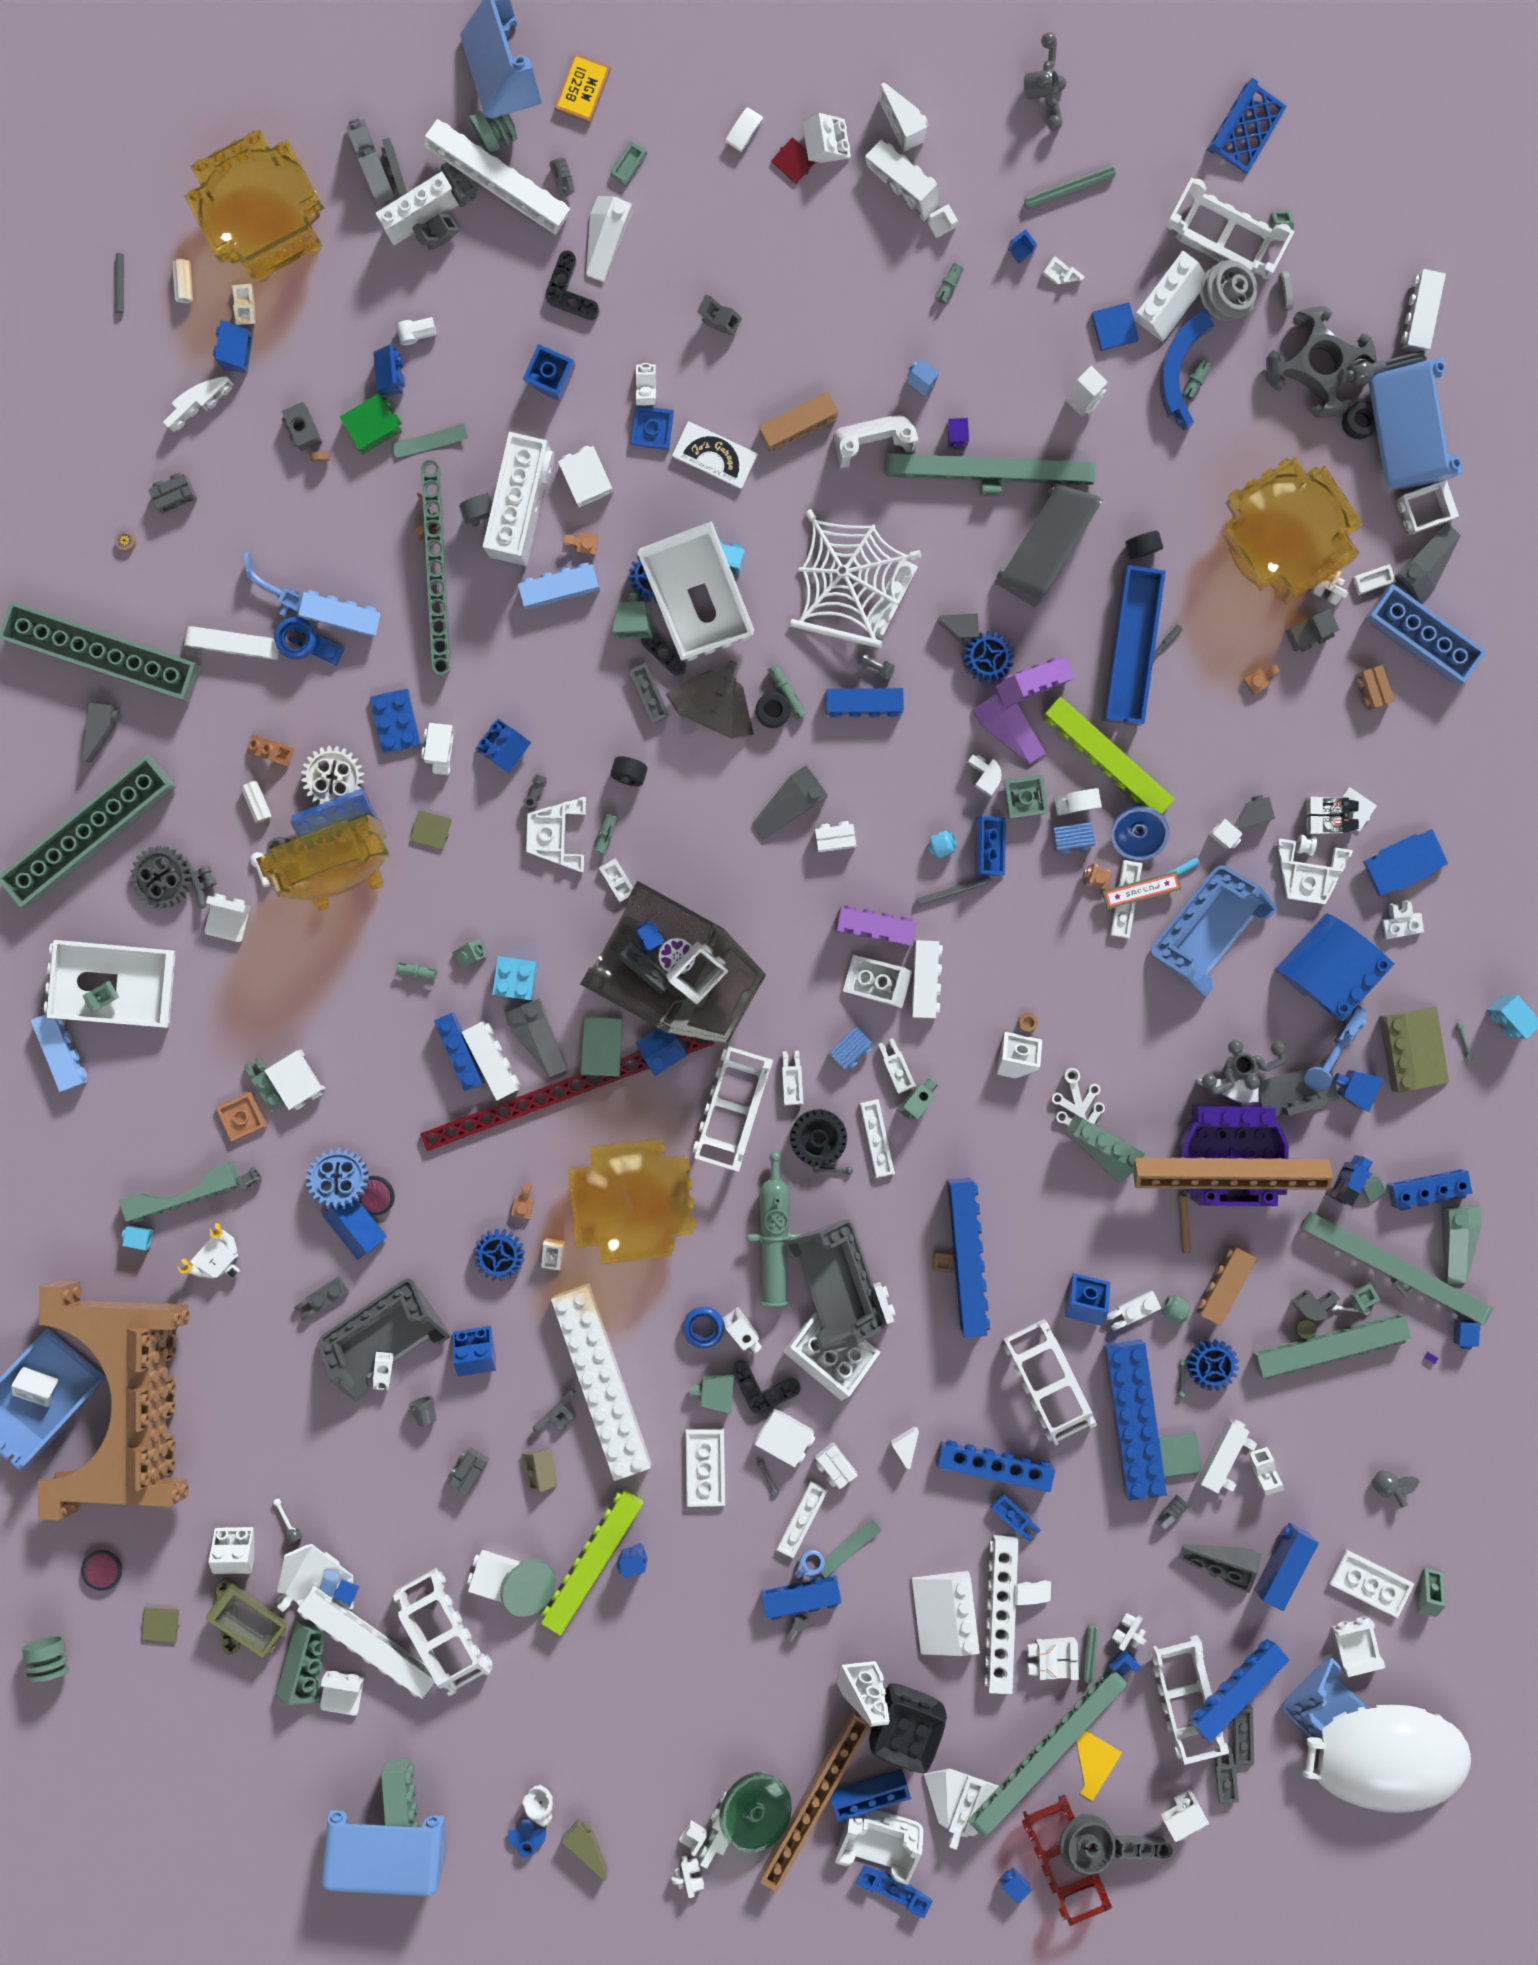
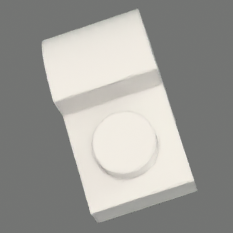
M972 755L967 764L982 773L974 787L990 797L1001 781L1000 766L994 759L987 765L986 759L980 755Z
M1098 788L1054 797L1058 816L1102 807Z
M1268 1447L1250 1452V1461L1255 1478L1265 1496L1283 1491V1484L1276 1472L1275 1462Z

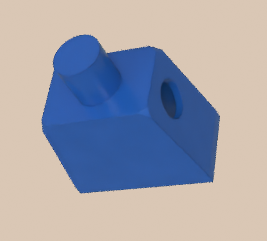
M1348 1070L1345 1076L1336 1073L1333 1083L1341 1086L1338 1095L1358 1109L1370 1112L1384 1079Z

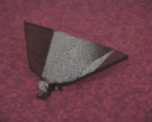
M729 661L724 672L708 670L666 693L667 698L678 714L731 739L754 734L743 686L736 681L737 678L732 677L737 664L733 661Z

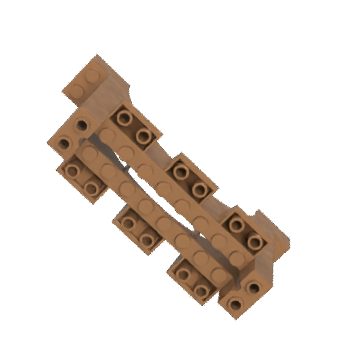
M55 1281L39 1286V1325L50 1326L68 1332L78 1338L93 1352L106 1374L110 1387L112 1407L109 1428L105 1439L89 1462L77 1470L55 1472V1479L38 1480V1520L60 1521L77 1512L80 1502L171 1507L187 1498L189 1492L187 1478L166 1477L174 1473L176 1466L174 1460L176 1442L174 1434L167 1435L168 1429L166 1426V1419L174 1416L176 1411V1403L174 1402L176 1384L174 1383V1377H167L166 1361L175 1358L177 1350L175 1335L178 1326L188 1324L190 1319L188 1304L80 1300L82 1294L80 1281Z

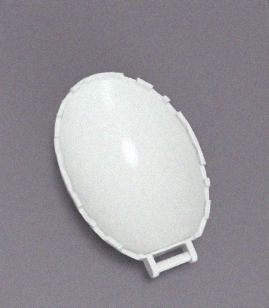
M1376 1705V1708L1371 1709L1360 1707L1356 1712L1349 1714L1344 1712L1333 1717V1721L1322 1729V1738L1310 1737L1307 1739L1309 1747L1303 1776L1309 1779H1316L1324 1789L1334 1796L1360 1807L1382 1812H1415L1434 1807L1446 1801L1458 1791L1469 1773L1471 1753L1461 1731L1451 1722L1449 1723L1442 1719L1438 1714L1433 1715L1426 1712L1425 1709L1405 1705ZM1316 1749H1320L1318 1768H1314Z

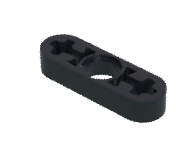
M652 631L653 641L656 645L659 642L661 645L656 648L655 652L652 651L655 647L651 643L645 644L647 642L646 638H641L643 647L671 674L681 676L685 673V661H681L680 656L656 633ZM665 648L669 651V656L666 659H661L658 656L660 649ZM673 655L676 657L673 659L676 664L682 663L681 671H674V665L671 662L669 665L666 664L672 659Z

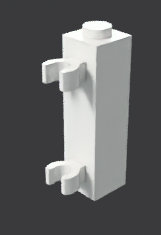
M1229 1419L1227 1420L1197 1479L1201 1485L1219 1493L1222 1486L1230 1491L1235 1489L1236 1484L1226 1477L1242 1446L1244 1445L1254 1451L1257 1445L1255 1441L1247 1438L1249 1431L1245 1428L1246 1424L1237 1419L1234 1422Z

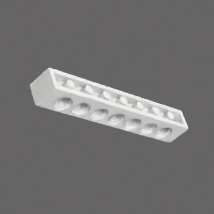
M993 1535V1541H990L989 1550L992 1553V1560H989V1572H992V1577L988 1579V1591H991V1598L987 1599V1609L990 1610V1617H987L986 1627L989 1629V1636H986V1648H989L988 1655H985V1667H988V1674L984 1675V1686H987L989 1693L1012 1694L1016 1604H1014L1015 1585H1017L1018 1539L1013 1535ZM1006 1553L1008 1557L1005 1560H999V1555ZM1000 1573H1007L1006 1578L998 1579ZM999 1592H1006L1004 1598L997 1597ZM999 1611L1006 1612L1003 1617L996 1616ZM998 1630L1005 1631L1002 1636L995 1635ZM998 1649L1004 1650L1001 1655H995V1651ZM997 1668L1003 1669L1001 1674L994 1673Z

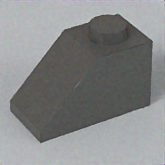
M978 613L940 615L938 617V623L958 641L963 640V643L969 641L974 643L973 637H979Z
M1262 795L1252 797V802L1245 804L1234 827L1241 829L1275 819L1270 798H1263Z

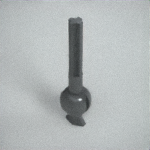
M1425 351L1372 364L1365 359H1356L1350 363L1347 370L1344 368L1340 370L1337 375L1338 386L1341 387L1348 381L1354 386H1365L1378 373L1426 361Z

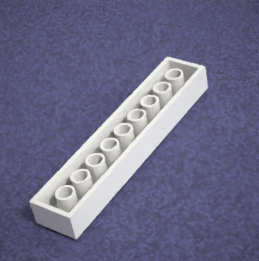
M588 1283L553 1295L551 1301L613 1480L616 1481L651 1469V1460L590 1284Z

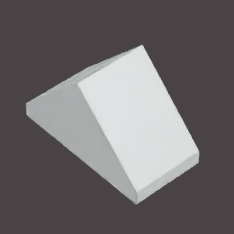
M550 1238L544 1240L541 1268L560 1271L565 1241Z
M912 1427L891 1440L892 1446L908 1469L911 1467L919 1434L917 1427Z

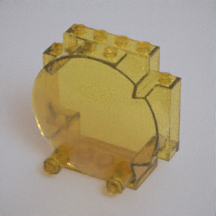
M260 129L251 131L244 138L231 142L229 146L218 149L212 155L199 159L195 164L191 165L201 186L191 189L184 197L221 264L227 260L232 264L241 262L254 282H263L269 278L271 273L307 254H317L323 245L312 224L320 217V211L325 208L288 140L279 142L275 147L270 148Z
M1296 457L1290 460L1288 458L1282 460L1276 469L1272 470L1270 468L1266 470L1257 481L1254 478L1246 483L1245 488L1241 491L1236 489L1228 495L1229 498L1225 504L1233 515L1231 520L1224 525L1225 529L1222 532L1229 544L1231 556L1241 573L1254 583L1259 591L1271 585L1275 590V597L1283 601L1285 605L1347 567L1355 560L1360 553L1348 536L1363 525V522L1325 465L1319 469L1315 467L1306 473Z
M366 815L350 822L346 820L269 849L270 853L260 856L256 860L263 877L271 879L278 897L293 900H312L315 908L318 911L329 908V897L345 893L364 881H367L368 886L372 890L383 887V879L379 868L390 854L384 842V839L388 837L381 820Z
M659 1138L619 1141L611 1144L589 1146L591 1164L568 1166L576 1248L600 1245L602 1264L672 1256V1251H675L674 1239H670V1237L693 1234V1229H696V1219L691 1216V1210L694 1209V1200L692 1196H689V1190H692V1181L690 1177H687V1171H690L689 1159H685V1155L662 1156L661 1154H665L664 1142L660 1143Z

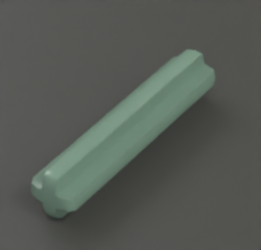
M1089 1625L1087 1630L1083 1680L1087 1683L1094 1681L1099 1628L1096 1625Z

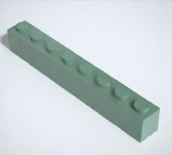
M1399 1313L1316 1335L1309 1339H1301L1253 1352L1258 1374L1265 1379H1272L1277 1377L1276 1374H1291L1295 1372V1369H1310L1314 1367V1364H1329L1333 1359L1337 1358L1340 1360L1348 1359L1352 1354H1366L1374 1348L1376 1350L1385 1349L1389 1344H1404L1406 1340L1411 1339L1406 1316Z

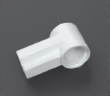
M433 317L414 322L405 320L396 324L400 344L404 346L414 344L419 339L437 335Z

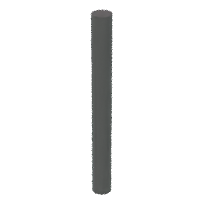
M987 876L916 898V902L920 906L990 884L991 880Z

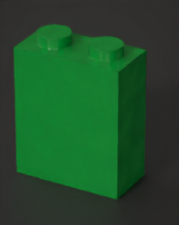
M380 393L340 416L362 455L402 432L399 427L402 424L397 414L392 415L389 410L392 408L387 397L382 398Z

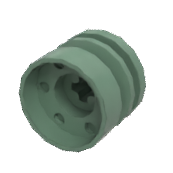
M479 110L469 116L481 144L490 155L500 150L498 139L501 138L506 145H509L507 134L513 142L518 140L515 125L509 114L488 118Z
M62 1636L37 1639L22 1647L24 1662L30 1663L25 1667L28 1673L26 1675L27 1682L49 1681L61 1677L69 1671L68 1664H65L67 1657L59 1656L66 1651Z

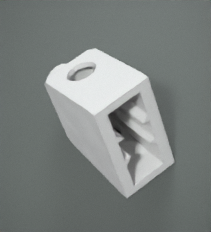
M739 1307L723 1318L726 1330L743 1350L749 1348L754 1354L761 1349L762 1346L758 1342L757 1331Z

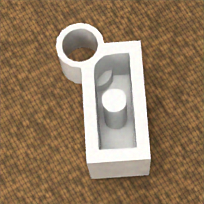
M429 723L428 729H425L424 740L427 741L426 747L422 748L421 757L425 763L433 764V774L449 776L454 738L452 725Z

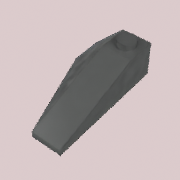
M1448 522L1394 575L1395 580L1420 604L1434 591L1461 536Z
M804 766L789 776L753 822V825L761 837L765 839L827 798L828 795L810 769Z
M541 999L504 1012L511 1031L549 1077L568 1070Z
M1183 1544L1179 1553L1180 1559L1198 1569L1205 1568L1210 1571L1212 1577L1216 1578L1219 1576L1226 1580L1225 1584L1247 1593L1251 1591L1262 1554L1254 1550L1240 1547Z

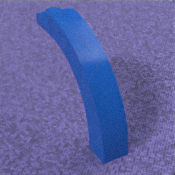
M1207 309L1197 313L1180 329L1167 349L1161 367L1160 391L1164 409L1168 417L1173 414L1176 415V423L1179 427H1182L1183 431L1190 428L1194 421L1181 394L1180 368L1188 348L1197 339L1209 333L1215 326Z

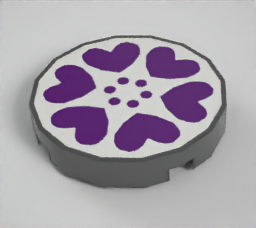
M679 936L670 937L664 941L658 952V961L662 969L668 973L690 950L693 944L686 938ZM696 957L679 975L685 974L692 969Z

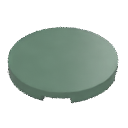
M527 1559L519 1562V1565L514 1567L509 1573L507 1572L501 1583L500 1598L503 1605L510 1613L519 1617H527L538 1613L549 1603L553 1596L556 1583L555 1575L552 1569L541 1560Z

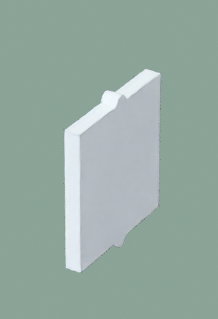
M1348 787L1342 798L1349 797V800L1359 801V810L1357 812H1349V819L1359 820V829H1356V831L1360 832L1366 821L1370 820V815L1377 805Z

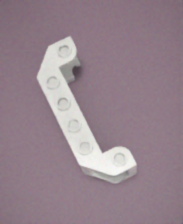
M1191 177L1166 225L1168 229L1178 232L1176 238L1180 242L1218 262L1226 260L1237 261L1249 268L1253 275L1257 273L1263 279H1269L1295 231L1291 230L1286 224L1275 225L1273 229L1269 228L1266 223L1252 219L1249 214L1235 210L1232 205L1218 201L1215 196L1206 195L1207 188L1205 183L1200 179ZM1189 191L1194 198V203L1185 221H1182V216L1177 214V211ZM1199 206H1204L1228 220L1217 243L1188 229ZM1235 225H1240L1264 239L1253 262L1224 248ZM1271 241H1285L1274 264L1261 262Z
M729 1046L728 1050H723L721 1060L724 1063L722 1067L718 1066L715 1078H719L717 1086H712L710 1096L713 1099L711 1104L707 1103L704 1114L707 1115L705 1122L701 1121L698 1133H702L699 1142L695 1141L692 1153H696L694 1157L696 1159L739 1172L773 1059ZM733 1051L764 1061L763 1067L755 1069L730 1061V1053ZM727 1067L758 1076L757 1086L750 1106H743L718 1097L719 1088ZM715 1106L746 1115L745 1125L738 1145H732L706 1136L707 1127ZM708 1144L733 1152L735 1154L733 1165L700 1156L702 1145Z
M1045 1319L1003 1339L1005 1342L1003 1348L1007 1356H1012L1016 1363L1013 1367L1018 1377L1022 1376L1025 1381L1022 1383L1026 1394L1030 1393L1033 1398L1030 1402L1035 1412L1039 1410L1042 1416L1039 1418L1043 1429L1047 1428L1044 1432L1049 1442L1053 1441L1055 1445H1058V1441L1086 1427L1091 1429L1097 1426L1078 1382ZM1040 1327L1046 1341L1020 1354H1016L1010 1341ZM1052 1349L1064 1374V1378L1038 1391H1034L1022 1368V1362L1041 1352ZM1070 1386L1082 1415L1053 1428L1041 1407L1040 1399L1061 1388ZM1084 1420L1086 1421V1422H1084V1423H1082V1424H1080V1425H1078V1426H1076V1427H1074V1428H1072V1429H1070V1430H1068V1431H1066V1432H1064V1433H1062V1434L1056 1436L1057 1433H1059V1432H1061V1431H1063V1430H1065V1429H1067V1428H1069V1427H1071V1426H1073V1425H1075V1424H1077V1423H1079V1422H1081V1421H1084Z
M435 1568L397 1589L393 1597L401 1609L398 1612L399 1619L433 1680L440 1689L444 1687L446 1694L451 1696L456 1693L458 1688L483 1674L489 1675L493 1664L488 1655L481 1654L478 1646L473 1645L469 1630L467 1628L464 1629L459 1612L454 1611L450 1596L448 1594L445 1595L443 1591L444 1583L446 1582L445 1576ZM431 1576L434 1591L410 1605L407 1599L408 1594L405 1590ZM434 1600H438L453 1627L434 1639L427 1641L412 1613ZM458 1636L473 1663L450 1676L449 1673L445 1674L432 1649ZM475 1669L480 1670L474 1673L473 1675L465 1678L464 1680L458 1683L456 1682L458 1678L466 1675L467 1673Z
M1197 1635L1191 1636L1189 1642L1162 1649L1152 1646L1153 1654H1151L1154 1664L1152 1669L1155 1678L1158 1677L1160 1684H1157L1159 1695L1163 1696L1164 1702L1161 1703L1164 1714L1168 1715L1169 1721H1166L1169 1733L1173 1734L1177 1758H1181L1184 1765L1229 1754L1227 1743L1224 1742L1223 1731H1221L1214 1738L1218 1750L1186 1757L1180 1739L1199 1733L1193 1726L1181 1729L1176 1727L1170 1703L1171 1698L1201 1692L1203 1702L1205 1703L1207 1697L1212 1695L1203 1661V1647ZM1191 1653L1198 1681L1194 1684L1167 1690L1162 1672V1659Z

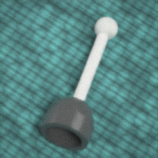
M275 1499L273 1504L277 1506L288 1528L286 1540L288 1544H291L303 1536L299 1529L291 1527L280 1505L281 1500Z

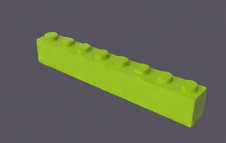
M1061 696L1043 715L1045 717L1044 721L1053 728L1055 726L1060 731L1059 735L1063 739H1069L1074 743L1073 747L1079 753L1084 752L1088 756L1087 760L1094 766L1098 765L1102 769L1101 772L1104 776L1114 779L1117 782L1115 785L1123 792L1126 790L1131 795L1130 799L1136 804L1140 803L1144 807L1155 809L1162 814L1175 800Z
M623 1489L621 1493L617 1492L612 1501L615 1504L611 1510L607 1508L602 1517L604 1519L601 1526L597 1524L592 1532L593 1539L591 1542L587 1540L581 1550L584 1552L581 1558L577 1557L571 1566L574 1568L571 1574L567 1573L561 1582L563 1584L561 1590L557 1589L551 1598L553 1600L550 1607L546 1606L541 1614L543 1617L541 1624L560 1636L643 1505L642 1499L626 1489Z

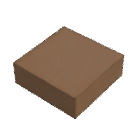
M935 1251L933 1271L952 1273L954 1253Z

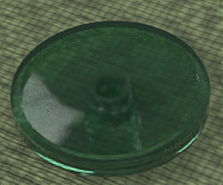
M764 1772L751 1773L736 1781L726 1793L720 1808L719 1822L725 1839L733 1847L746 1853L760 1852L775 1844L785 1832L791 1817L792 1804L786 1786L773 1775Z

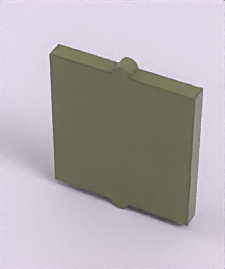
M419 810L416 822L413 824L414 829L410 841L443 850L446 838L449 836L448 831L452 819Z
M145 1607L144 1621L141 1623L143 1626L142 1640L176 1642L177 1629L180 1626L178 1624L179 1610Z

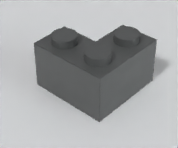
M1328 609L1290 627L1285 632L1294 652L1301 649V652L1312 648V643L1318 641L1321 644L1335 637L1334 633L1340 629L1331 609Z

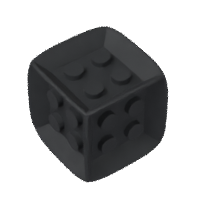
M889 1683L885 1689V1703H887L889 1724L871 1727L869 1736L871 1752L891 1764L913 1772L927 1773L936 1756L947 1720L945 1707L942 1702L930 1695L900 1684Z

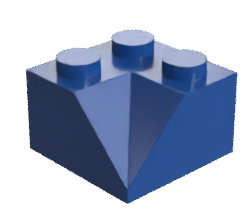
M538 344L525 372L523 381L542 394L560 401L576 367L575 362L567 356Z

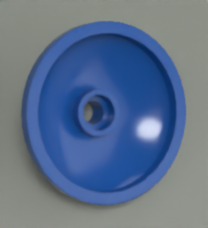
M1138 806L1123 811L1117 816L1111 827V841L1114 848L1122 856L1132 860H1146L1158 855L1165 848L1169 839V826L1166 819L1161 813L1149 807ZM1137 826L1143 827L1140 830L1136 829Z

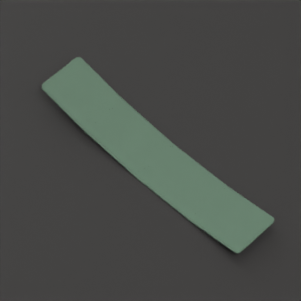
M460 424L428 435L392 443L395 458L467 439V433L464 424Z
M870 1520L824 1559V1569L820 1573L827 1578L852 1554L880 1533L882 1529L874 1520Z

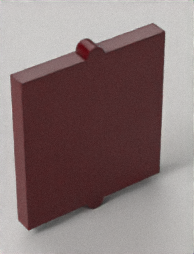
M793 137L784 147H780L778 154L771 160L795 184L805 174L808 175L809 170L816 163L815 161L808 160L807 150Z

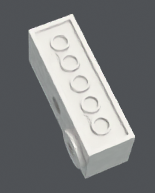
M512 432L508 433L483 543V548L489 558L523 566L528 564L545 485L550 481L555 454L554 451H551L547 440Z

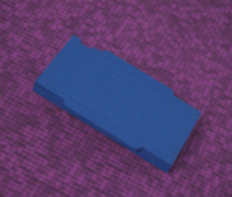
M1433 829L1418 836L1415 834L1380 850L1379 854L1362 861L1378 896L1394 889L1398 891L1433 875L1435 870L1448 864Z

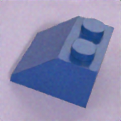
M664 1026L636 1042L639 1051L654 1076L688 1056L676 1034L667 1032L669 1029Z
M1073 1273L1066 1299L1065 1317L1102 1326L1109 1313L1110 1282Z

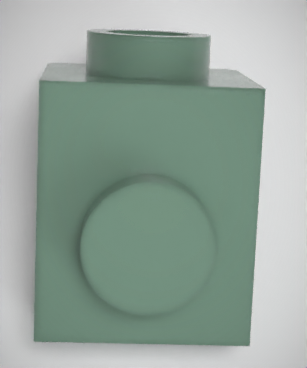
M479 939L467 943L452 952L460 969L487 956L485 948Z
M108 981L84 994L83 998L87 1007L94 1012L115 1001L119 996L111 982Z
M1367 1283L1349 1293L1352 1298L1350 1303L1353 1308L1363 1313L1367 1311V1307L1380 1301L1371 1283Z

